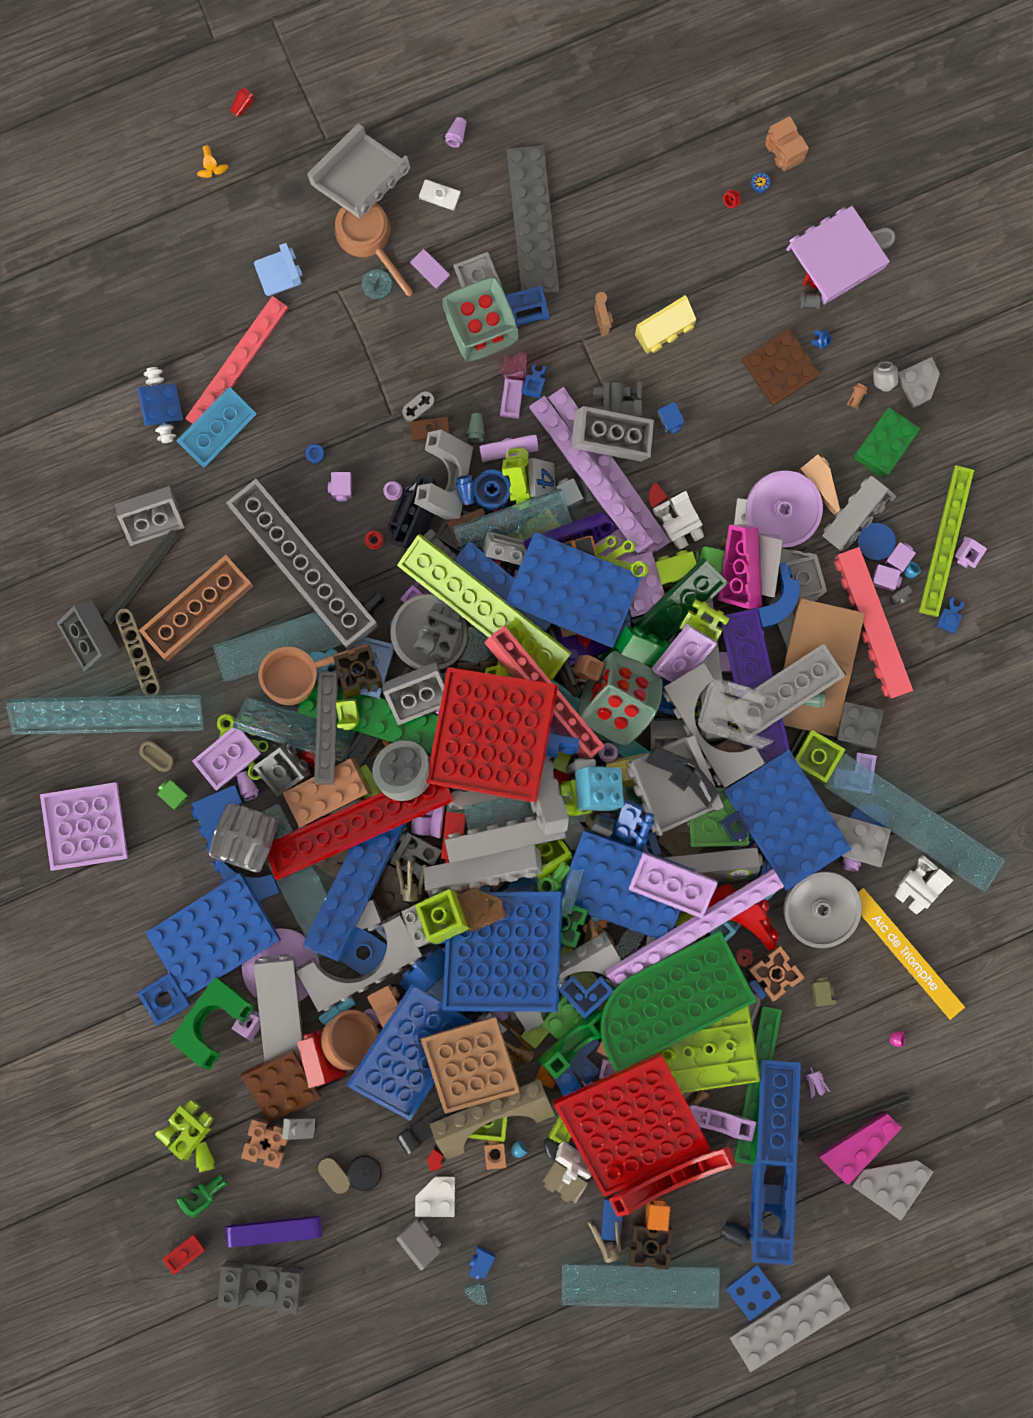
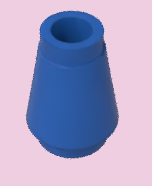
M471 475L457 477L455 484L464 505L474 503V479H472Z

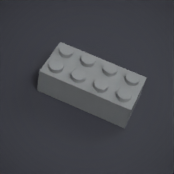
M583 406L575 411L571 448L642 462L651 456L654 420Z

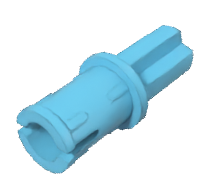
M352 997L344 1002L340 1001L333 1008L320 1015L319 1020L325 1026L335 1016L349 1010L356 1003Z

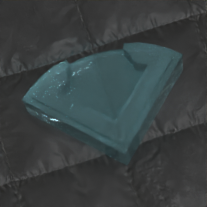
M484 1284L464 1288L467 1297L471 1301L480 1305L488 1304Z

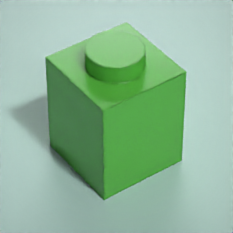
M172 780L169 782L165 781L158 788L160 791L157 795L174 810H178L190 797Z

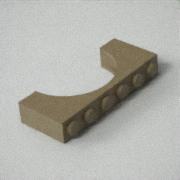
M539 1079L520 1087V1093L475 1105L431 1123L430 1127L437 1145L445 1159L448 1160L465 1153L464 1144L467 1138L478 1128L491 1121L508 1116H527L539 1123L554 1117L555 1114Z

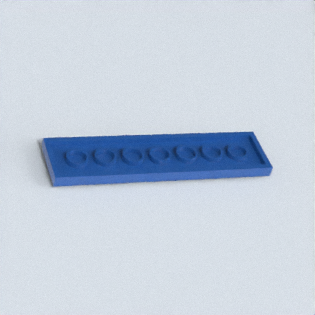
M407 823L350 848L303 943L305 948L338 962L340 961Z

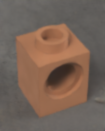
M578 655L573 673L586 681H598L605 663L590 655Z
M488 1140V1143L484 1144L487 1170L506 1168L504 1141ZM498 1149L501 1155L498 1158H492L490 1151Z

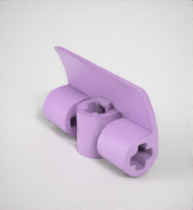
M535 434L516 439L506 438L501 442L479 446L482 462L506 458L507 450L511 448L523 447L528 453L538 451L537 436ZM512 453L509 456H515L518 453Z
M445 806L413 819L410 832L441 838Z

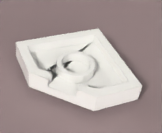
M435 1176L416 1195L415 1217L455 1216V1176Z

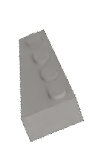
M547 755L545 756L537 803L531 802L533 813H537L538 827L542 828L544 835L563 832L568 829V815L562 795L559 796V785L557 779H554L552 762H547Z

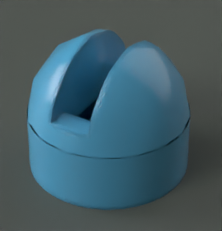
M912 561L904 569V575L908 578H914L921 572L920 567Z
M519 1140L511 1147V1153L516 1158L523 1157L528 1153L525 1145Z

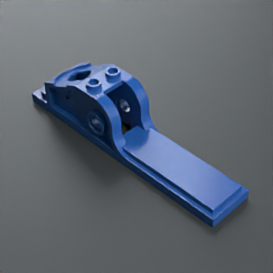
M761 1060L757 1152L753 1165L751 1190L752 1262L793 1265L801 1063ZM766 1165L783 1166L782 1186L764 1184ZM767 1211L780 1220V1228L775 1235L770 1234L769 1231L763 1228L762 1218Z

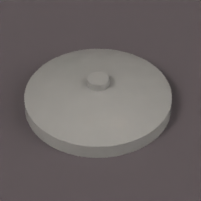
M419 595L409 599L397 610L391 623L390 635L396 653L407 665L415 669H420L437 662L439 669L442 670L454 663L466 646L467 626L465 619L461 616L460 623H462L450 659L447 662L443 663L430 657V653L426 654L412 647L422 636L423 630H420L426 614L435 603L444 605L445 609L442 615L449 617L450 612L453 610L435 595ZM433 636V642H434V644H435L436 639H437L436 636Z
M824 870L813 873L791 887L784 901V918L787 927L799 941L815 948H828L842 943L852 935L861 918L862 905L856 888L844 876L832 871Z

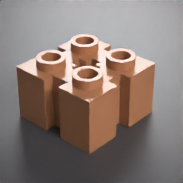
M789 116L770 126L765 144L767 149L777 156L775 157L777 166L781 167L785 172L804 162L805 154H807L809 148L802 136L797 132V127Z
M777 946L776 949L766 954L767 961L759 960L747 969L757 982L763 981L765 985L762 988L773 1002L786 992L783 989L786 985L793 987L804 979V976L795 965H788L787 961L790 958L781 946ZM773 969H779L778 978H772L771 975L773 974Z
M391 984L367 996L383 1028L400 1003L398 1000L400 994L396 986L392 987Z
M255 1117L251 1121L248 1132L252 1139L245 1143L241 1158L257 1162L259 1158L264 1159V1165L279 1169L286 1151L281 1149L282 1145L286 1146L289 1141L282 1139L283 1125L276 1124L273 1128L269 1126V1121ZM269 1139L268 1143L271 1146L265 1147L262 1141Z

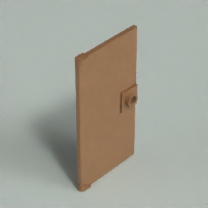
M799 598L783 670L822 644H825L845 674V677L822 691L825 692L824 707H819L818 709L802 704L782 717L785 726L807 731L813 730L817 733L834 737L837 736L865 613Z

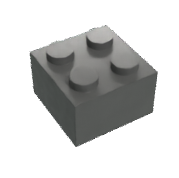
M845 702L837 736L834 741L871 750L876 748L884 710Z

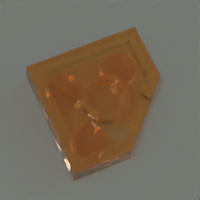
M476 888L457 895L467 926L472 933L507 917L502 901L498 897Z

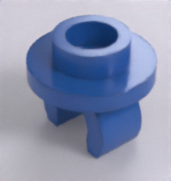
M814 331V334L819 336V339L811 340V343L816 347L819 346L820 349H826L831 343L829 331Z

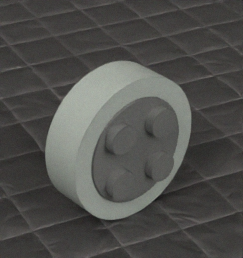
M394 742L385 747L376 757L373 764L374 781L387 797L397 801L411 800L422 794L430 785L426 783L429 774L430 757L415 742Z

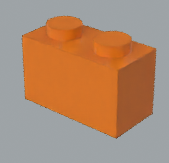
M662 1197L646 1204L645 1224L648 1229L668 1231L670 1206Z

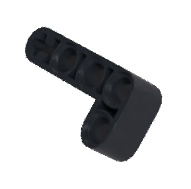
M441 1104L397 1135L396 1139L408 1155L433 1136L430 1127L431 1123L466 1110L469 1107L445 1114Z

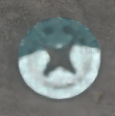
M379 269L367 272L362 279V290L365 295L373 300L388 296L392 287L390 276ZM379 278V283L382 286L378 287L375 291L374 286L371 284L376 283Z

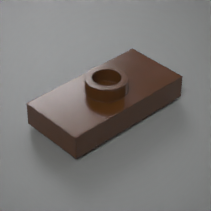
M447 417L410 422L413 442L427 440L428 432L443 430L450 434Z

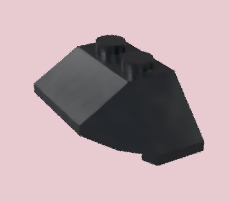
M419 474L415 480L411 481L403 489L402 495L398 499L388 523L390 544L407 549L411 546L417 535L421 534L424 536L427 533L434 513L414 503L417 487L430 483L437 486L436 478Z

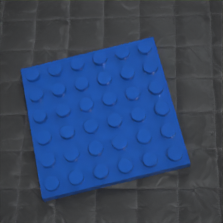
M458 893L471 929L446 940L442 1010L558 1012L563 893Z

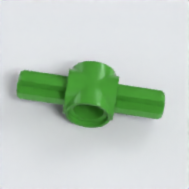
M562 862L553 874L549 873L547 877L542 878L538 882V892H561L562 881L570 871V866ZM551 882L552 888H551V890L549 891L548 886H549V883Z

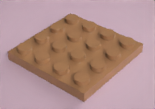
M497 1016L421 1038L445 1114L520 1093V1087Z

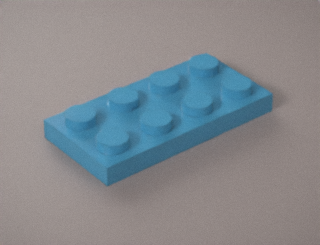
M228 387L176 442L205 468L257 413Z

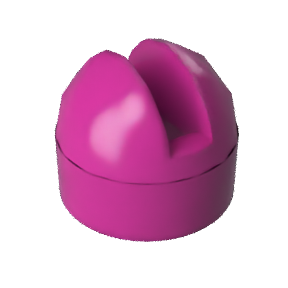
M895 1031L891 1033L890 1043L896 1047H903L905 1042L904 1032Z

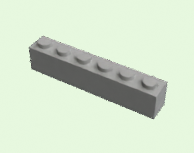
M532 816L525 818V822L518 823L517 820L505 822L506 826L498 827V824L486 826L487 830L481 832L477 828L468 830L467 835L460 836V833L449 834L448 839L444 840L449 863L558 840L566 838L564 831L544 835L542 828L538 827L537 817Z
M530 845L453 863L424 868L425 890L431 896H435L448 889L459 893L464 889H478L483 885H497L502 881L513 882L522 877L532 878L536 874L543 873L541 852L535 845Z

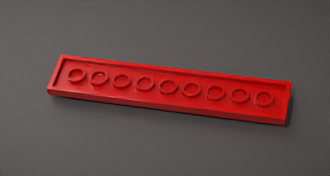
M430 784L422 794L406 801L393 800L381 792L273 840L268 859L274 878L276 880L284 878L453 802L454 799L449 787Z

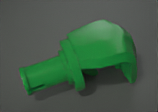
M218 1175L207 1185L201 1182L198 1184L199 1189L191 1188V1192L197 1194L198 1199L194 1200L181 1195L176 1199L177 1203L185 1214L195 1217L215 1201L213 1198L214 1194L226 1186L227 1182L225 1179L223 1180L221 1175Z

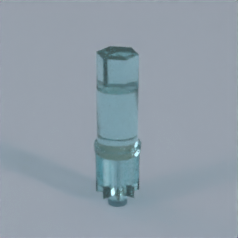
M575 869L571 871L565 894L563 895L562 916L567 917L568 913H572L583 874L581 871Z

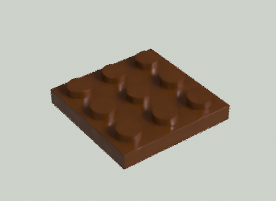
M789 328L741 360L772 406H775L820 376V372Z
M294 1049L241 1073L242 1080L269 1122L321 1099V1094L316 1086L309 1088L303 1064Z

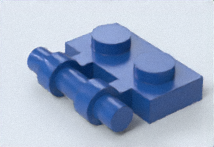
M627 799L620 812L613 835L628 843H631L635 838L637 841L635 847L642 849L649 838V829L653 827L654 814L648 812L646 816L642 815L644 808ZM639 823L642 826L641 831L637 830Z

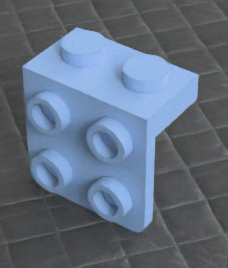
M286 243L279 245L281 252L259 259L254 263L267 296L302 284L299 278L303 276L299 265L295 266L293 259H296L292 248L288 249Z

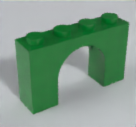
M215 977L207 986L202 996L197 999L192 1010L186 1014L184 1021L174 1031L169 1041L199 1067L210 1071L221 1054L210 1046L203 1037L202 1029L206 1017L212 1011L223 1008L235 1019L245 1022L256 1006L224 980Z

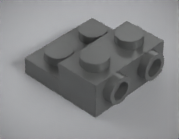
M286 742L253 767L277 797L302 780L310 772L307 762L302 759L300 760L296 755L294 746L288 745Z

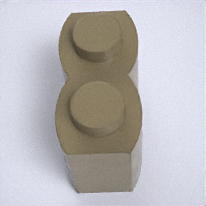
M554 1161L542 1179L545 1183L544 1187L553 1193L555 1190L561 1193L560 1198L570 1204L571 1201L576 1203L587 1187L588 1182L578 1175L575 1180L571 1179L570 1184H567L562 1180L567 1167Z

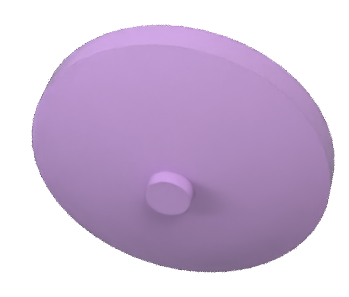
M783 470L765 475L753 486L746 502V517L749 526L757 527L758 533L780 535L783 540L782 547H792L806 541L816 531L822 518L823 504L817 487L809 478L793 471Z
M275 929L281 940L242 964L244 982L254 997L257 998L254 963L256 960H259V957L270 956L271 959L278 958L282 954H289L290 957L295 956L296 969L313 958L320 965L318 953L303 946L306 939L304 935L290 929ZM297 974L299 999L301 1001L309 994Z

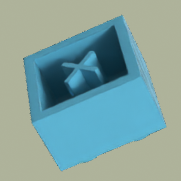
M585 767L575 771L578 810L612 811L624 807L621 768Z

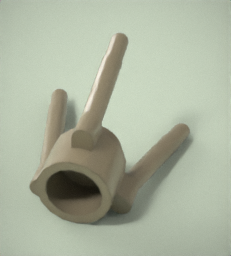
M396 859L400 894H403V900L418 901V895L422 894L424 868L427 865L423 866L417 887V884L412 883L411 861L408 860L407 884L404 886L400 862Z
M589 1221L588 1225L601 1249L605 1262L609 1263L619 1259L618 1252L622 1251L619 1222H615L616 1245H614L613 1242L604 1244L596 1226Z

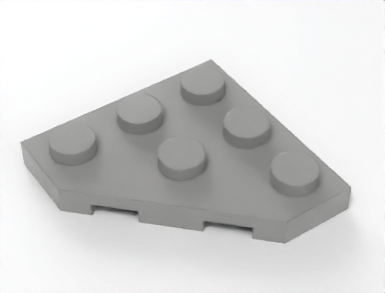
M918 1160L883 1165L881 1167L863 1169L851 1186L893 1216L902 1220L933 1174V1171Z

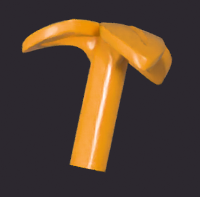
M205 145L203 147V166L206 170L199 171L197 175L209 178L212 177L213 172L216 175L225 172L229 166L227 164L216 166L217 162L212 157L210 146Z

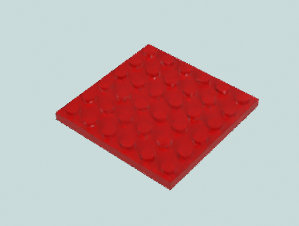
M447 667L426 783L537 803L558 685Z
M658 1053L553 1101L558 1114L604 1197L711 1150L662 1053Z

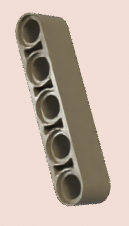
M120 609L115 616L116 622L142 691L150 698H158L163 691L162 685L143 635L139 632L140 627L136 616L128 609ZM129 614L130 620L127 623H122V616ZM135 631L137 634L135 640L129 641L128 635ZM138 649H142L143 656L137 659L135 652ZM144 667L150 668V673L147 676L142 675ZM155 684L157 686L156 692L149 694V686Z

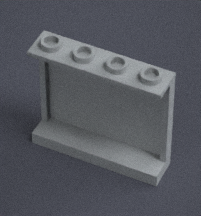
M358 123L307 174L313 187L360 219L370 211L377 201L382 199L383 195L390 188L395 186L402 176L408 173L410 165L406 155L401 159L366 135L364 127Z
M689 734L661 747L693 760L714 785L694 735ZM651 752L626 762L628 766L626 772L629 778L634 780L635 786L633 788L637 797H641L643 802L641 807L644 808V814L646 815L648 812L654 814L652 833L655 832V834L661 836L663 835L662 832L709 811L724 808L719 795L709 809H707L689 786L683 792L668 781L672 773L645 763Z

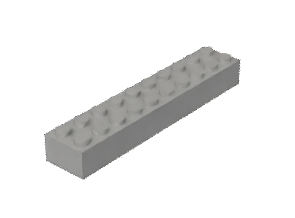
M257 479L226 502L232 512L347 650L352 649L378 628L376 621Z

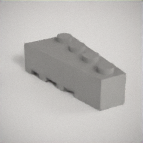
M870 476L869 479L866 478L861 483L860 490L849 498V503L845 508L839 510L835 521L832 524H828L824 529L822 536L843 553L861 535V528H867L872 523L873 516L885 509V503L889 499L893 501L896 497L895 494L873 476Z

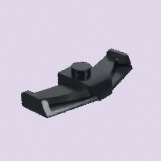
M656 746L645 760V763L672 773L668 781L683 792L689 786L707 809H709L720 794L698 767V764L691 759Z

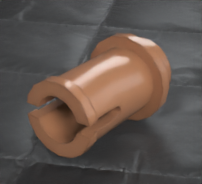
M859 383L853 387L854 391L847 402L848 406L855 407V409H858L864 394H867V387Z

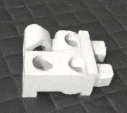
M686 491L653 508V514L664 522L661 527L671 541L670 543L673 542L678 550L688 546L685 535L690 533L694 542L704 537L701 529L703 524L699 520ZM669 505L672 506L677 516L676 518H672V515L669 513Z
M922 855L918 859L916 870H910L898 884L899 888L894 896L903 903L910 895L915 900L908 908L915 914H918L924 908L927 909L938 895L950 885L953 879ZM935 870L926 881L923 880L922 877L925 876L927 871Z

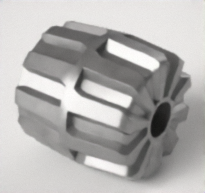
M228 803L215 828L209 855L231 865L253 872H260L272 846L277 820L264 813Z

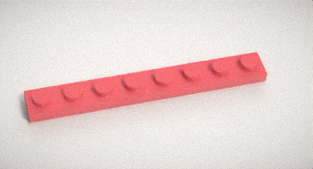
M273 296L186 416L185 419L193 424L228 387L232 389L289 309L288 306Z

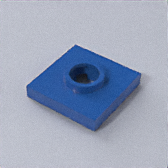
M357 927L340 961L365 976L380 964L386 953L387 944L366 930ZM367 946L370 949L368 959L361 960L357 957L356 951L358 947Z
M171 972L137 993L157 1026L191 1005ZM164 991L169 992L172 996V1001L167 1006L161 1005L158 1001L159 994Z

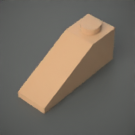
M816 455L800 468L798 473L806 476L814 483L821 495L822 502L835 516L839 512L840 507L831 470L828 467L829 463L824 457Z

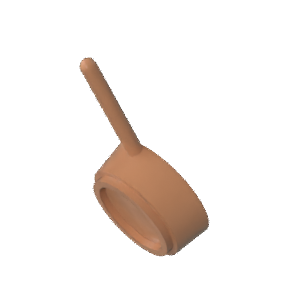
M375 203L370 211L360 219L341 207L335 221V236L340 247L345 252L356 257H369L377 254L405 294L412 296V289L382 250L390 238L391 226L381 206Z
M363 644L315 662L305 651L296 647L275 649L263 659L260 665L258 677L261 688L276 703L282 705L299 704L306 700L314 690L317 676L316 669L333 664L334 656L347 652L349 656L356 655V649L369 646V644Z
M357 1010L343 1011L330 1020L323 1029L321 1035L323 1053L327 1060L339 1069H357L378 1037L379 1032L375 1023L366 1014Z

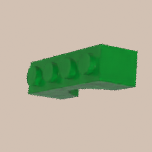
M596 1008L585 1019L582 1018L537 1059L552 1077L557 1079L571 1066L572 1058L584 1045L601 1038L600 1025L603 1013L601 1010Z

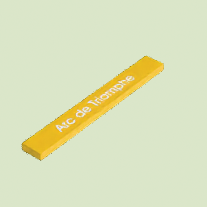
M864 888L859 890L862 918L948 1019L951 1020L965 1006Z

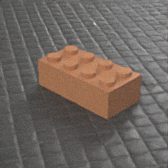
M350 758L335 766L334 785H315V777L283 792V795L300 828L372 793L356 758Z

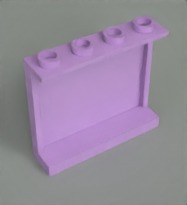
M853 206L847 209L845 207L836 212V216L825 218L820 222L821 225L816 228L815 226L810 227L801 237L799 235L793 237L786 249L788 252L793 250L821 292L820 300L823 305L883 270L890 262Z

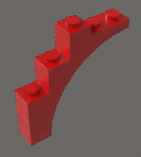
M730 884L715 888L707 909L735 893L736 890H733ZM764 898L730 920L741 924L753 932L770 951L776 949L779 934L770 923L767 915L769 904Z
M729 1146L707 1151L628 1186L609 1198L617 1217L628 1215L668 1192L705 1176L732 1168L737 1163Z

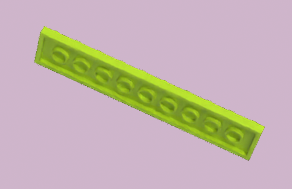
M421 534L417 535L398 563V567L486 636L490 637L505 625L550 681L553 680L572 654V652L517 609L510 606L503 598Z

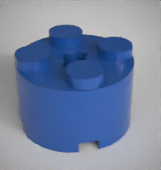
M486 470L475 479L474 499L477 505L491 512L495 509L506 507L510 501V481L506 476H503L502 472ZM491 487L495 489L494 494H490Z

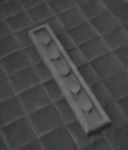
M318 672L315 785H334L337 672Z

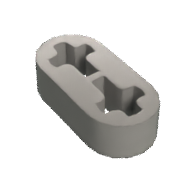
M422 392L406 404L402 410L404 419L408 422H413L428 412L434 406L433 395L430 392ZM423 397H425L426 399L430 398L429 405L424 403L422 406H419L423 402ZM416 407L418 408L414 411L415 416H407L408 409L414 410Z

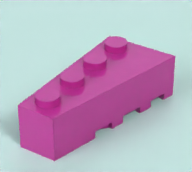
M744 524L729 525L722 576L729 583L719 591L718 601L748 609L762 607L757 527Z
M883 1112L816 1155L849 1185L900 1131L901 1127L887 1113Z

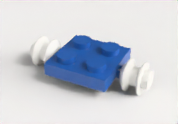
M151 367L144 373V376L148 377L145 383L150 386L137 389L145 426L160 424L155 430L160 433L157 440L162 441V443H169L173 441L176 435L171 433L174 426L168 423L183 421L176 383L160 385L164 378H161L159 374L163 371L158 369V367Z

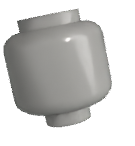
M886 361L879 363L874 368V385L878 389L890 391L897 386L899 382L898 368L895 365Z

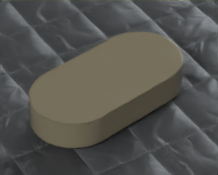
M146 741L140 746L139 753L141 757L162 772H168L173 769L175 764L173 756L152 741Z
M329 1157L324 1158L318 1166L320 1175L334 1192L339 1194L346 1192L350 1187L347 1174L336 1160Z

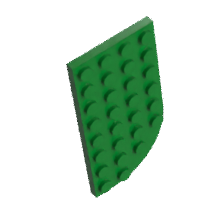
M721 931L630 976L619 984L609 996L601 1017V1039L615 1073L757 1002Z

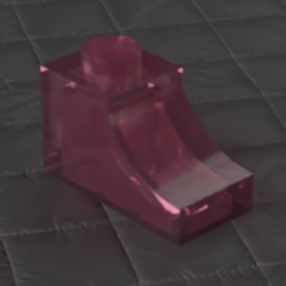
M519 352L513 356H504V362H500V374H503V380L505 378L526 379L527 352Z

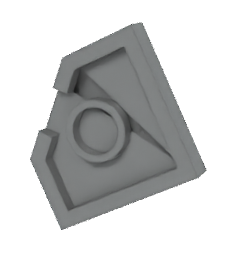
M932 357L898 372V379L912 408L932 398L940 375Z

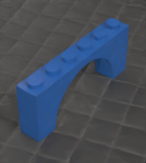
M235 785L192 803L193 808L191 812L195 820L198 819L201 826L198 828L201 836L207 839L208 844H206L208 853L215 828L225 806L228 803L240 806L244 804L243 799L240 797L239 789ZM215 859V862H213L216 872H220L223 878L220 880L221 884L240 874L226 862ZM273 874L258 878L244 875L258 901L281 893Z

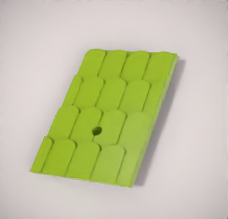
M749 1006L658 1052L662 1053L682 1093L760 1081Z

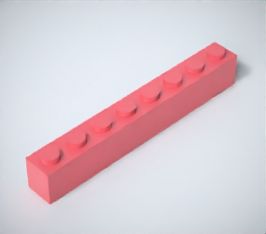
M860 547L838 554L835 557L834 565L836 570L841 572V584L844 589H847L849 594L847 597L850 607H854L855 611L865 613L861 637L863 642H867L869 647L867 653L870 660L875 663L876 668H874L876 677L881 679V691L884 697L887 696L888 700L913 691Z
M505 625L485 642L486 646L513 678L553 684ZM557 690L551 724L561 736L580 738L577 755L579 758L589 760L604 745L559 690Z

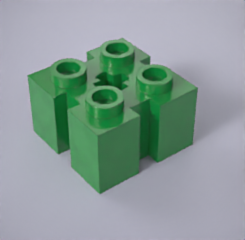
M562 902V921L567 919L566 922L569 923L568 926L561 928L562 945L574 949L577 948L581 933L577 932L579 926L584 927L588 910L574 905L572 909L566 908V903Z

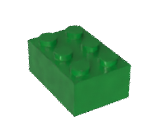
M888 407L853 459L885 479L920 428Z

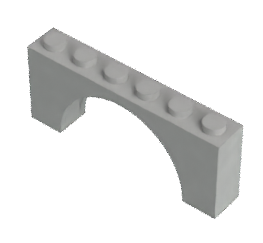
M705 663L663 687L665 691L662 694L668 703L670 701L673 703L675 708L672 710L678 719L682 718L685 723L682 727L686 734L695 736L698 746L705 756L704 760L707 768H712L715 773L713 778L717 785H722L725 788L762 766L765 762L755 747L741 752H724L709 745L700 735L695 723V705L702 690L714 680Z
M400 912L383 920L382 925L387 935L386 953L381 963L369 974L353 979L336 977L320 967L314 958L297 967L296 972L318 1011H328L335 1006L334 1003L340 1000L344 1002L351 998V994L356 991L361 993L369 988V984L373 982L376 984L386 979V975L390 973L396 974L403 970V966L408 963L413 965L420 960L419 957L422 956V952L419 947L414 946Z
M605 932L560 958L559 980L569 974L580 971L598 972L608 978L605 971L620 962L621 959ZM514 1012L527 1032L544 1023L541 1012Z

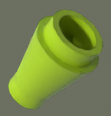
M199 1143L196 1146V1168L199 1169V1172L214 1169L215 1161L207 1143Z

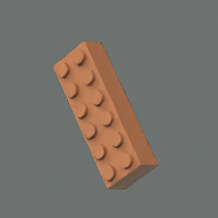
M225 555L145 624L139 632L161 657L168 662L254 586L229 557Z

